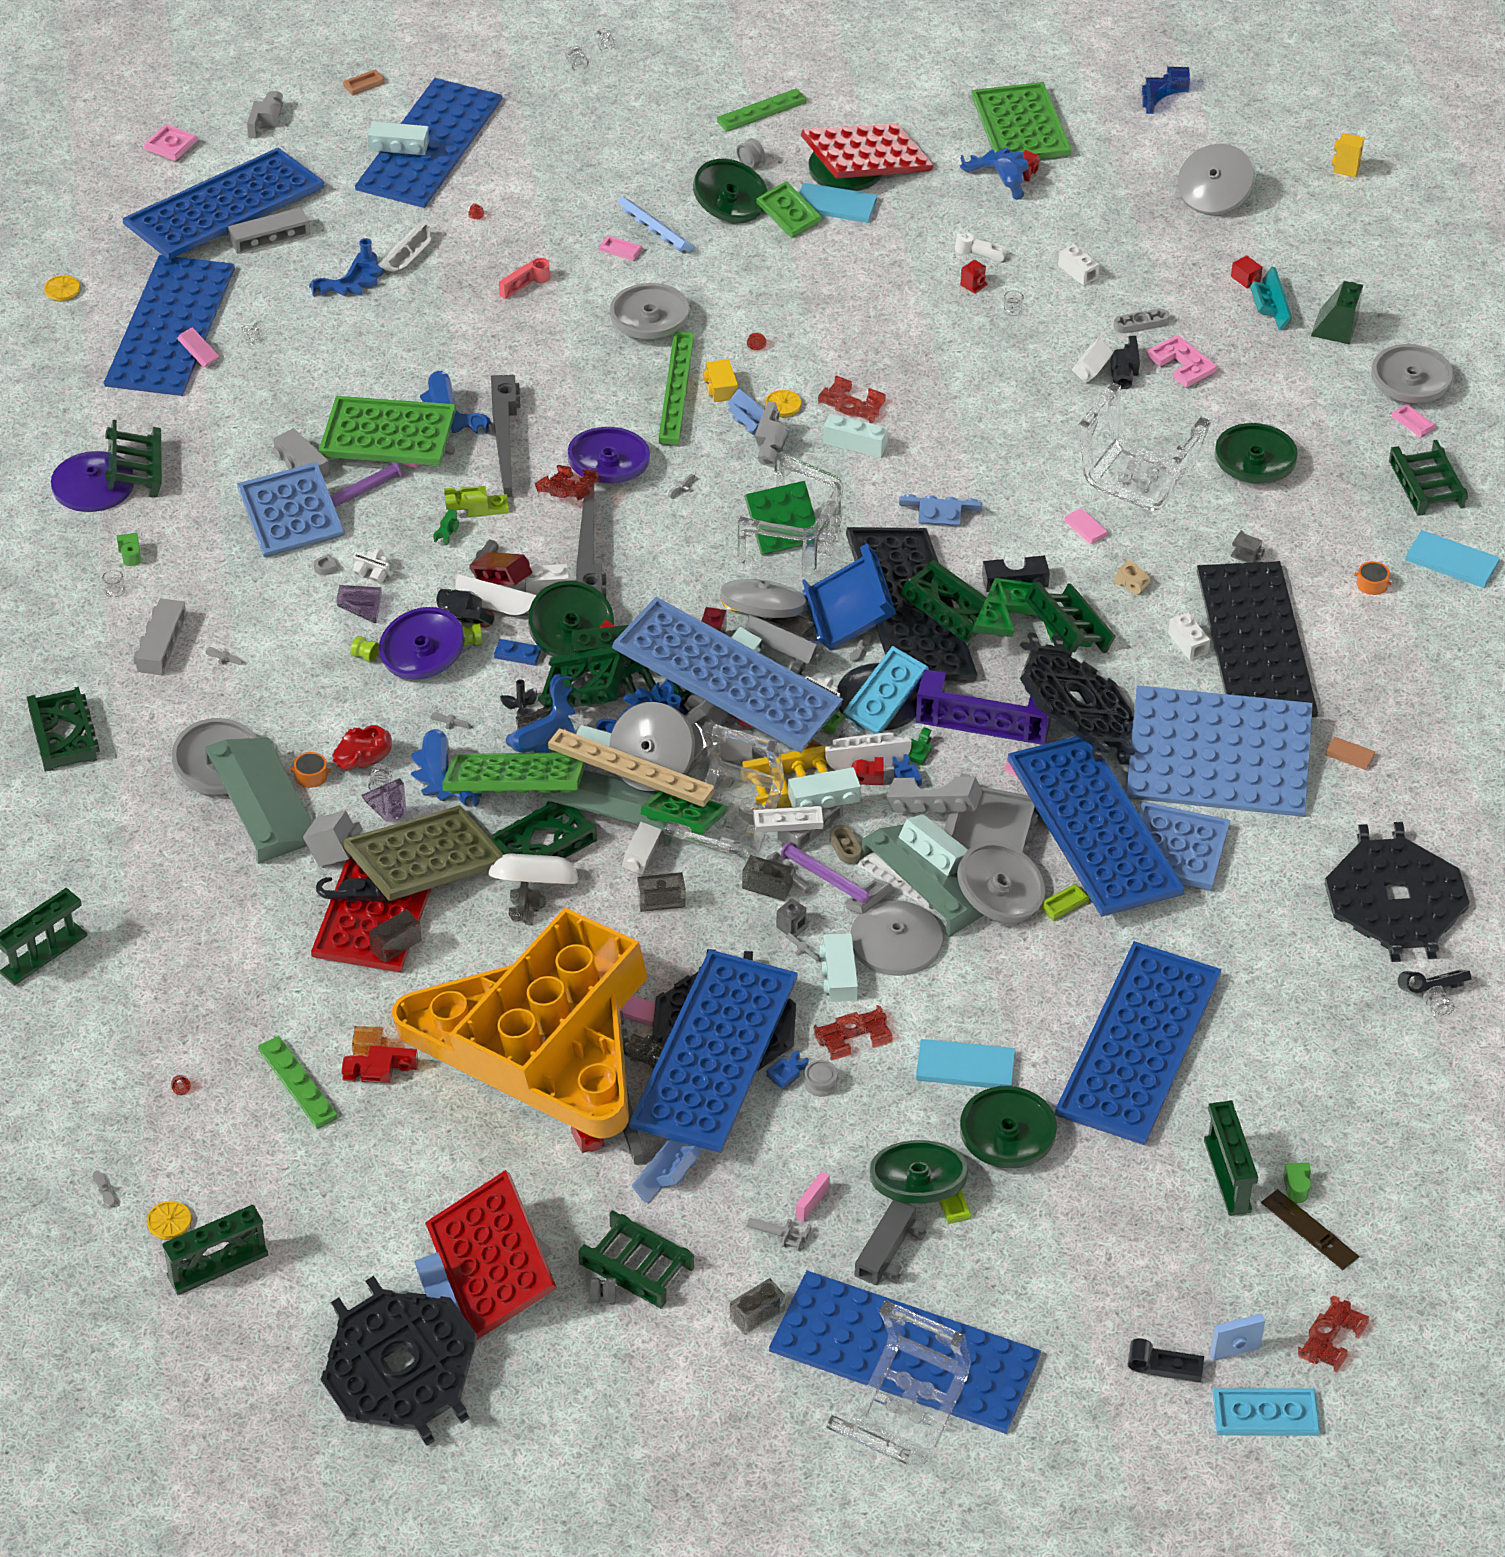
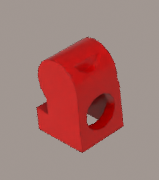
M875 757V761L860 759L852 763L851 768L854 767L860 785H883L884 757Z

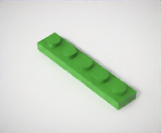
M796 88L718 116L717 123L728 132L806 103V97Z
M279 1036L258 1045L261 1055L316 1129L338 1119L335 1110Z

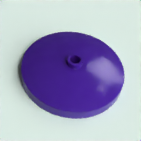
M597 427L583 431L571 440L568 446V462L577 474L588 480L600 483H620L640 476L647 469L650 462V449L646 441L632 431L618 427Z
M89 451L71 456L57 466L51 477V488L55 499L63 506L80 512L103 511L120 504L130 495L134 484L115 480L113 489L108 490V481H105L106 469H108V452ZM117 455L118 459H124L121 456ZM117 467L118 473L134 475L133 469Z
M437 607L413 609L398 616L386 627L379 642V653L385 667L395 676L409 680L430 678L448 669L458 659L464 647V631L456 616L445 609Z

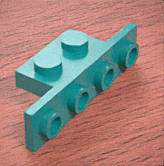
M1272 266L1262 279L1263 284L1254 281L1250 289L1258 312L1262 315L1274 317L1278 330H1283L1290 323L1292 315L1277 269Z

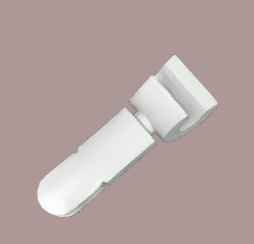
M967 233L966 239L962 238L960 234H956L954 249L959 254H968L972 251L973 254L1002 262L1008 253L1007 248L1001 245L991 244L978 239L973 242L974 237L970 233Z

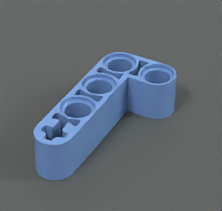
M436 1252L415 1260L417 1272L427 1297H450L459 1309L439 1253Z

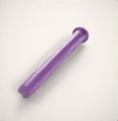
M392 462L390 466L331 495L334 507L396 476L401 477L400 467L396 462Z
M788 842L783 846L781 856L784 859L789 858L863 904H867L869 899H871V894L797 849L793 842Z

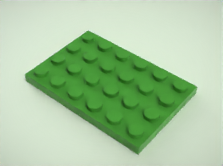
M1044 82L972 90L971 97L990 146L995 153L1009 147L1010 153L1028 150L1037 154L1040 159L1071 156V147Z
M336 396L319 452L324 457L440 466L455 416L456 406L455 404Z
M561 753L454 754L442 782L443 791H449L452 794H458L463 791H471L476 794L485 791L505 793L509 790H516L517 793H527L530 790H538L540 793L561 790V792L570 793L578 790L586 763Z

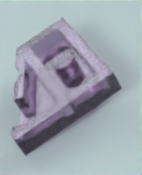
M339 585L336 600L337 606L372 623H377L382 587Z
M400 778L362 794L363 800L386 822L400 818L403 814L407 813L404 783Z

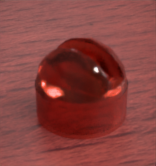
M473 203L469 209L468 217L479 220L484 216V210L482 206Z
M180 1074L172 1078L171 1088L175 1094L185 1095L189 1092L191 1083L186 1076ZM178 1080H181L184 1086L181 1089L178 1086Z

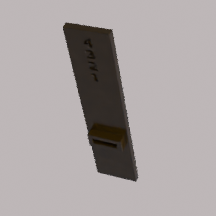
M1279 1189L1261 1201V1204L1342 1271L1359 1258V1255Z

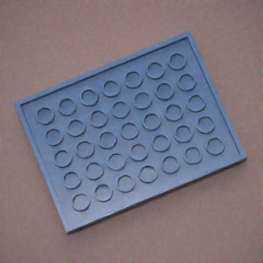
M1137 685L1131 747L1136 753L1130 755L1126 795L1129 799L1304 817L1312 703Z

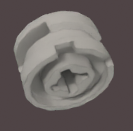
M754 138L746 140L745 143L739 144L736 148L739 161L751 168L765 159L762 145Z
M816 1060L806 1066L804 1085L810 1094L824 1097L836 1090L838 1073L834 1064L825 1060Z

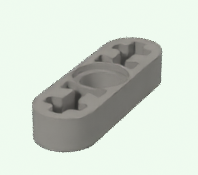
M1153 309L1120 315L1114 320V330L1118 333H1130L1162 327L1168 324L1169 312L1165 309ZM1138 320H1144V321H1146V322H1145V323H1140V322H1137V321H1138Z

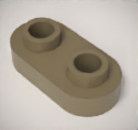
M844 825L833 827L830 831V842L840 860L848 864L859 861L861 858V846L852 830Z

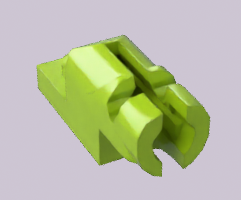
M486 486L460 487L459 491H456L455 488H444L446 510H467L468 517L509 513L507 494L487 496Z

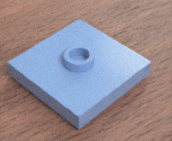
M1257 1314L1215 1325L1210 1351L1213 1361L1260 1349L1265 1326L1263 1315Z

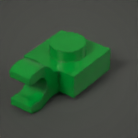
M451 509L447 511L440 521V528L433 534L434 542L443 538V545L449 544L451 534L455 533L459 527L457 511Z
M923 727L918 741L911 739V750L908 754L909 761L923 766L931 753L932 746L928 745L932 737H929L932 732L931 729Z

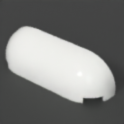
M423 220L412 229L378 263V266L390 272L399 271L406 267L431 241L428 220Z
M457 575L456 589L474 592L482 598L481 607L510 615H521L529 611L531 603L536 595Z
M894 733L838 738L833 740L832 745L825 747V756L828 764L834 770L851 768L852 763L860 759L875 761V757H884V766L892 765L893 757H896L899 762L903 761L904 754L908 755L911 750V740L908 737L904 739L894 737Z
M875 853L865 856L858 863L859 867L882 881L891 883L892 887L928 909L932 907Z
M505 854L490 867L488 874L494 878L510 881L558 884L578 883V874L575 867L565 858L558 856Z

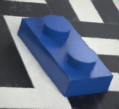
M500 639L494 652V658L536 666L541 649L537 645Z

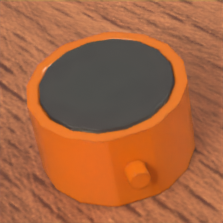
M1365 562L1360 566L1358 572L1354 574V576H1357L1356 584L1358 589L1369 595L1382 594L1386 591L1388 585L1392 584V581H1389L1390 571L1388 567L1380 562Z
M305 752L294 760V768H291V772H294L295 780L299 785L313 788L322 785L327 780V775L331 773V768H327V761L323 755L317 752Z

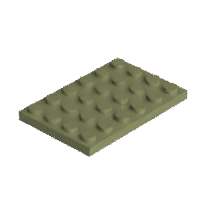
M461 805L349 837L343 841V847L389 901L489 871L490 867L504 855Z

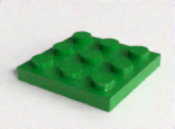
M805 480L745 494V501L761 555L822 540Z
M659 791L642 805L640 814L647 816L649 820L668 823L670 827H681L689 830L692 834L703 835L726 815L728 806L709 800L702 807Z

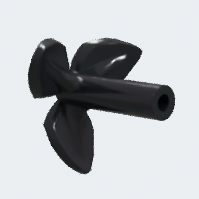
M519 679L516 681L517 699L513 696L501 695L500 700L510 710L518 707L517 715L526 716L532 714V709L526 705H533L535 703L537 689L532 688L525 692V682Z

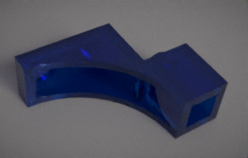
M1167 66V72L1163 74V78L1146 77L1145 85L1141 86L1142 107L1146 108V114H1153L1155 105L1164 97L1175 93L1189 92V67Z

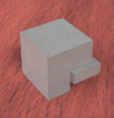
M694 693L683 704L689 711L685 714V717L690 725L697 723L704 727L706 731H712L717 728L728 715V712Z
M344 810L315 818L303 838L320 867L348 860L351 855L343 847V841L346 838L360 835L363 828L360 822L353 823L347 811Z

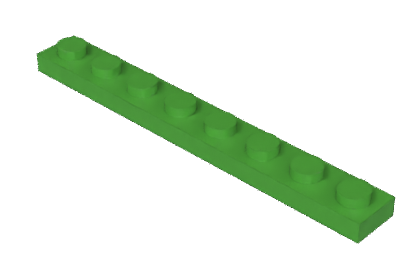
M675 332L673 336L659 432V444L679 445L694 332Z

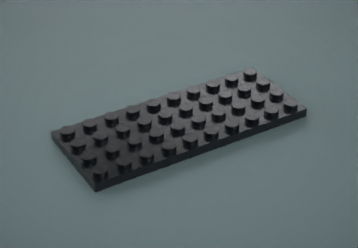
M847 527L846 536L854 561L863 557L860 547L868 544L877 554L896 611L894 616L876 625L885 655L894 646L928 666L929 670L946 673L945 681H976L978 674L967 643L901 596L902 589L908 579H911L926 568L932 560L938 562L927 528ZM939 595L942 602L954 608L952 599Z
M1281 562L1197 565V575L1224 693L1228 695L1312 703L1311 718L1318 717V709Z

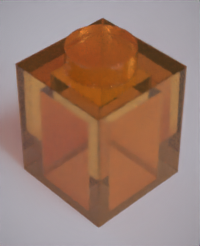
M354 1027L352 1040L353 1055L368 1056L370 1045L388 1047V1037H384L383 1027Z

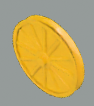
M59 275L49 279L44 285V290L48 298L56 301H65L74 298L79 293L80 284L72 276Z
M790 390L773 391L765 399V407L768 401L776 403L780 417L792 416L801 408V398Z
M177 1201L161 1202L155 1205L147 1215V1227L150 1233L157 1238L165 1240L173 1239L186 1233L192 1221L190 1210L183 1203Z

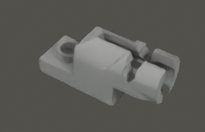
M270 91L266 94L263 102L254 101L247 122L248 138H256L257 133L261 132L262 127H275L284 103L281 92Z
M771 401L767 402L756 430L755 438L758 446H760L757 457L759 459L758 462L762 465L776 467L779 461L778 454L782 453L788 435L785 424L778 422L780 412L777 409L776 403Z

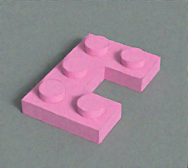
M1179 335L1147 351V356L1159 366L1174 359L1180 362L1183 367L1174 371L1173 378L1186 388L1217 372V366Z

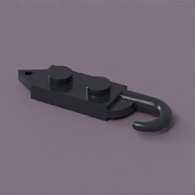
M332 877L322 878L316 884V892L325 899H343L351 902H393V900L389 901L370 878H348V880L340 884L338 890L323 889V885L326 882L332 881Z

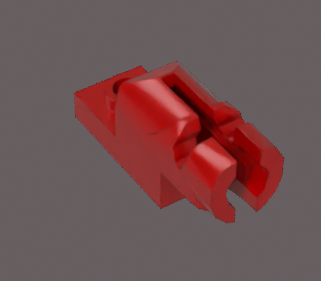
M370 1045L368 1056H344L342 1080L355 1082L356 1078L361 1076V1082L391 1083L393 1068L401 1071L417 1070V1049Z

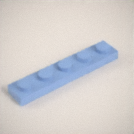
M623 196L618 200L617 203L623 206L622 210L631 216L634 214L636 216L635 220L643 225L645 223L648 224L647 228L655 234L659 232L661 234L660 238L668 243L673 242V247L678 251L683 252L686 250L692 252L695 248L694 245L633 201Z

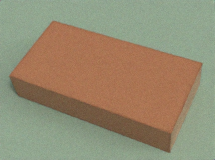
M376 69L343 81V86L352 96L385 84V79Z
M1334 736L1325 755L1367 770L1375 756V751Z

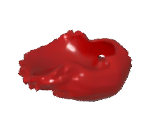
M370 725L364 729L355 727L348 729V732L345 733L341 742L332 753L333 762L336 763L337 767H341L345 771H351L355 767L365 768L382 761L390 753L392 748L391 734L378 725Z

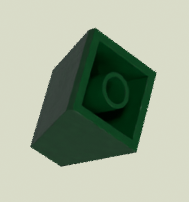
M1343 281L1319 310L1311 333L1312 337L1350 345L1358 321L1363 284Z

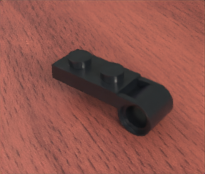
M1463 969L1425 978L1419 972L1404 971L1398 977V986L1406 992L1420 993L1429 991L1430 994L1442 992L1443 987L1457 988L1464 986V982L1472 980L1470 971ZM1413 976L1415 979V983L1412 987H1410L1409 981L1410 978Z
M1136 1338L1130 1342L1127 1365L1132 1371L1201 1383L1204 1356L1155 1349L1149 1340L1143 1338Z

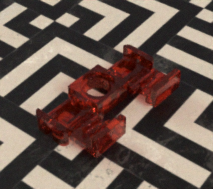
M837 375L835 376L834 384L829 388V392L828 387H825L818 395V404L822 402L835 407V411L851 417L856 415L869 420V423H873L875 417L879 416V409L886 399V394L871 388L868 389L866 401L862 402L860 399L849 396L845 393L847 391L850 392L852 389V381ZM851 404L853 407H845L844 405Z
M557 465L558 473L554 474L550 480L548 476L543 477L535 483L538 494L540 492H548L554 497H576L577 501H579L585 495L591 493L590 487L600 481L597 471L584 469L583 478H579L580 482L575 483V480L568 479L574 476L571 467Z
M876 1005V1010L868 1013L858 1014V1012L835 1018V1022L821 1027H817L816 1024L814 1025V1036L820 1046H824L825 1041L831 1061L851 1055V1046L844 1041L865 1034V1028L866 1033L871 1035L870 1039L873 1048L892 1042V1033L887 1027V1016L879 1005ZM850 1023L856 1025L854 1028L845 1027L846 1024Z
M1331 1296V1305L1326 1313H1320L1310 1327L1309 1339L1303 1348L1298 1346V1356L1313 1364H1318L1320 1358V1361L1333 1366L1334 1371L1338 1372L1347 1358V1349L1342 1347L1338 1349L1333 1347L1332 1343L1340 1331V1326L1347 1329L1351 1328L1352 1332L1355 1333V1337L1359 1339L1369 1324V1316L1353 1309L1351 1310V1303L1344 1300L1341 1302L1339 1297ZM1322 1326H1327L1331 1331L1321 1333L1318 1329Z

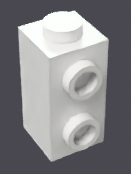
M1075 244L1059 251L1058 266L1083 286L1098 279L1100 264Z
M1099 338L1086 349L1072 368V371L1086 384L1099 373L1113 354V351Z
M1189 613L1170 619L1168 634L1189 660L1208 654L1210 639Z
M640 822L625 852L622 867L643 875L658 845L662 830Z

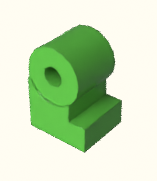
M138 533L116 535L119 553H122L123 563L127 566L138 565L141 562Z
M1309 1162L1285 1164L1283 1177L1287 1196L1295 1203H1303L1308 1199L1311 1173Z

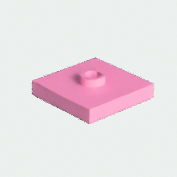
M166 124L144 144V148L176 161L197 142V136Z

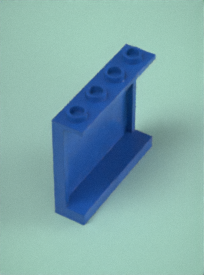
M868 544L860 547L863 557L811 586L805 579L802 580L804 585L802 591L809 602L807 608L813 615L811 621L818 631L816 637L819 643L825 644L829 650L837 648L896 614L878 556Z

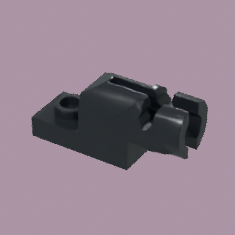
M1137 335L1128 336V344H1124V349L1114 350L1111 356L1110 364L1114 389L1130 388L1133 376H1139L1140 358Z
M440 589L436 597L438 608L449 611L456 616L459 622L493 625L495 617L487 614L486 609L481 608L482 598L474 592L457 589L452 591L451 589Z

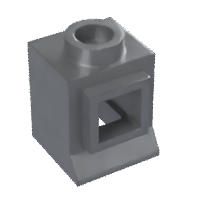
M1240 530L1232 542V546L1236 548L1230 557L1246 563L1256 562L1257 559L1261 560L1265 552V548L1262 547L1263 540L1249 536Z
M791 898L777 910L776 928L786 935L791 933L796 938L809 927L807 924V908Z

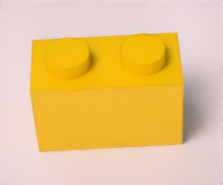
M1342 133L1340 140L1337 139L1334 150L1337 151L1332 160L1334 173L1356 178L1361 165L1365 137Z
M730 360L706 362L703 380L704 383L708 382V396H712L714 402L730 400L738 389Z

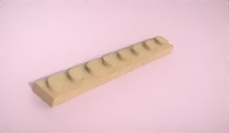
M560 728L548 742L549 749L702 807L707 804L715 793L713 785Z

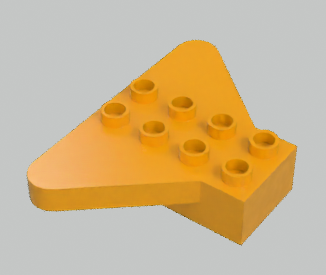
M564 907L512 965L405 994L393 1005L392 1018L399 1038L406 1044L592 1137L610 1138L624 1130L629 1120L620 1009L648 977L639 941Z

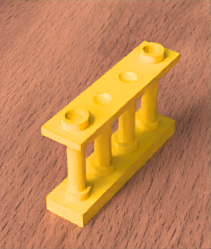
M828 745L804 749L802 753L793 751L743 761L744 782L753 781L759 795L755 796V810L792 807L788 796V786L783 774L795 772L797 777L807 776L805 770L817 768L819 773L828 772L826 766L829 764L825 756V747H828ZM773 776L776 779L780 792L767 794L762 778Z

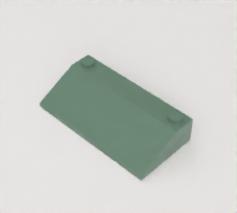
M268 737L225 739L205 747L206 764H213L255 846L258 864L307 846L303 836L312 822Z
M584 770L578 790L570 793L552 790L542 795V807L550 802H555L636 824L643 822L659 828L664 832L665 846L670 845L677 828L670 827L668 823L652 821L647 816L640 814L642 805L659 791L639 790L631 787L621 779Z
M904 824L879 828L862 839L861 856L864 858L871 853H875L946 919V935L948 937L984 916L963 895L957 873L949 876L945 875L899 838Z

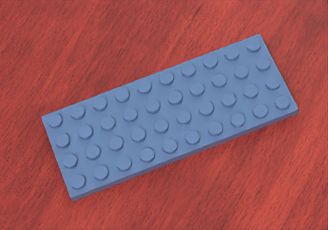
M655 597L613 642L612 646L616 651L800 753L803 752L838 710L843 701L842 698L658 597Z

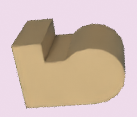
M1129 559L1118 569L1113 582L1119 586L1124 585L1130 592L1138 595L1150 584V578L1146 572Z

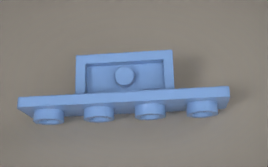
M738 388L728 402L730 406L728 410L734 415L733 419L742 425L744 423L746 425L745 429L752 435H755L765 409L742 389Z
M905 494L904 497H899V506L919 507V524L960 526L961 510L982 511V502H978L974 498L961 501L955 497L937 499L936 496H925V498H917L913 494Z
M669 1139L635 1180L632 1188L644 1202H650L662 1186L677 1185L684 1179L685 1172L697 1163V1157L701 1154L702 1149L696 1145L693 1146Z

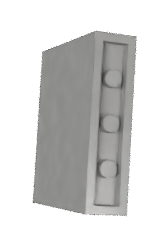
M961 773L960 777H970V775ZM980 786L982 794L975 812H949L944 831L969 850L971 847L982 842L992 841L1013 846L1028 856L1029 846H1027V842H1032L1034 830L1031 827H1036L1038 814L1035 813L1037 809L1029 795Z

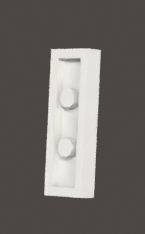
M821 806L754 810L755 832L823 829Z

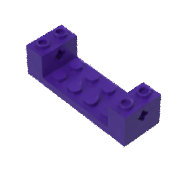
M924 669L917 694L916 723L1039 745L1046 743L1051 718L1035 706L1031 696L1028 706L947 693L945 692L946 673Z

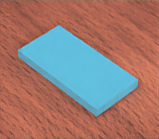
M803 183L799 192L820 215L869 223L877 201L876 194Z
M1421 530L1408 551L1405 560L1485 588L1499 563L1500 557Z
M892 646L843 711V715L873 734L883 733L922 680L924 669L929 670L928 666Z
M921 1039L916 1081L984 1088L1011 1086L1015 1048Z
M1213 1388L1217 1436L1320 1435L1315 1388Z

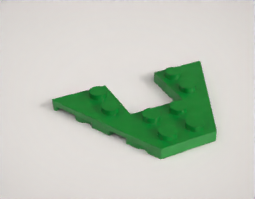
M995 578L972 632L999 637H1013L1015 629L1009 613L1037 615L1024 599L1033 583ZM1045 625L1046 630H1047V632H1048V635H1049V637H1050L1051 643H1054V642L1052 641V639H1051L1054 634H1053V633L1050 631V629ZM1081 642L1079 646L1091 647L1093 642Z

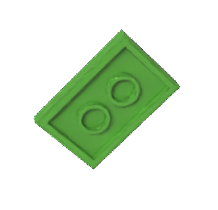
M787 181L756 198V203L791 238L822 221V216Z

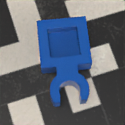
M904 754L903 762H899L896 757H893L894 777L915 778L917 785L922 786V778L916 765H909V756Z
M795 1051L792 1053L789 1061L782 1058L767 1069L766 1077L781 1089H784L800 1077V1071L806 1069L809 1059L805 1058L803 1061H797L800 1059V1052Z

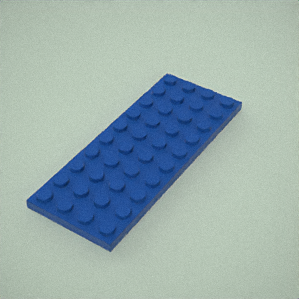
M434 78L401 122V124L428 126L429 143L425 155L379 152L355 184V190L425 208L502 101V94Z
M275 148L123 218V224L170 260L228 233V226L258 219L325 188L324 181L283 150Z
M159 255L104 380L105 387L183 396L197 360L177 338L181 333L193 327L206 340L235 270V265L233 263L186 257H175L168 260L163 255Z
M1076 736L1008 753L1007 760L1101 917L1184 895V886L1105 759L1102 762H1095L1093 759L1092 745Z
M1133 941L1056 1106L1055 1116L1146 1145L1221 976L1222 969Z
M709 949L631 1117L629 1128L721 1153L797 981L798 973Z
M806 1270L769 1346V1352L1004 1434H1007L1041 1355V1350L808 1270Z

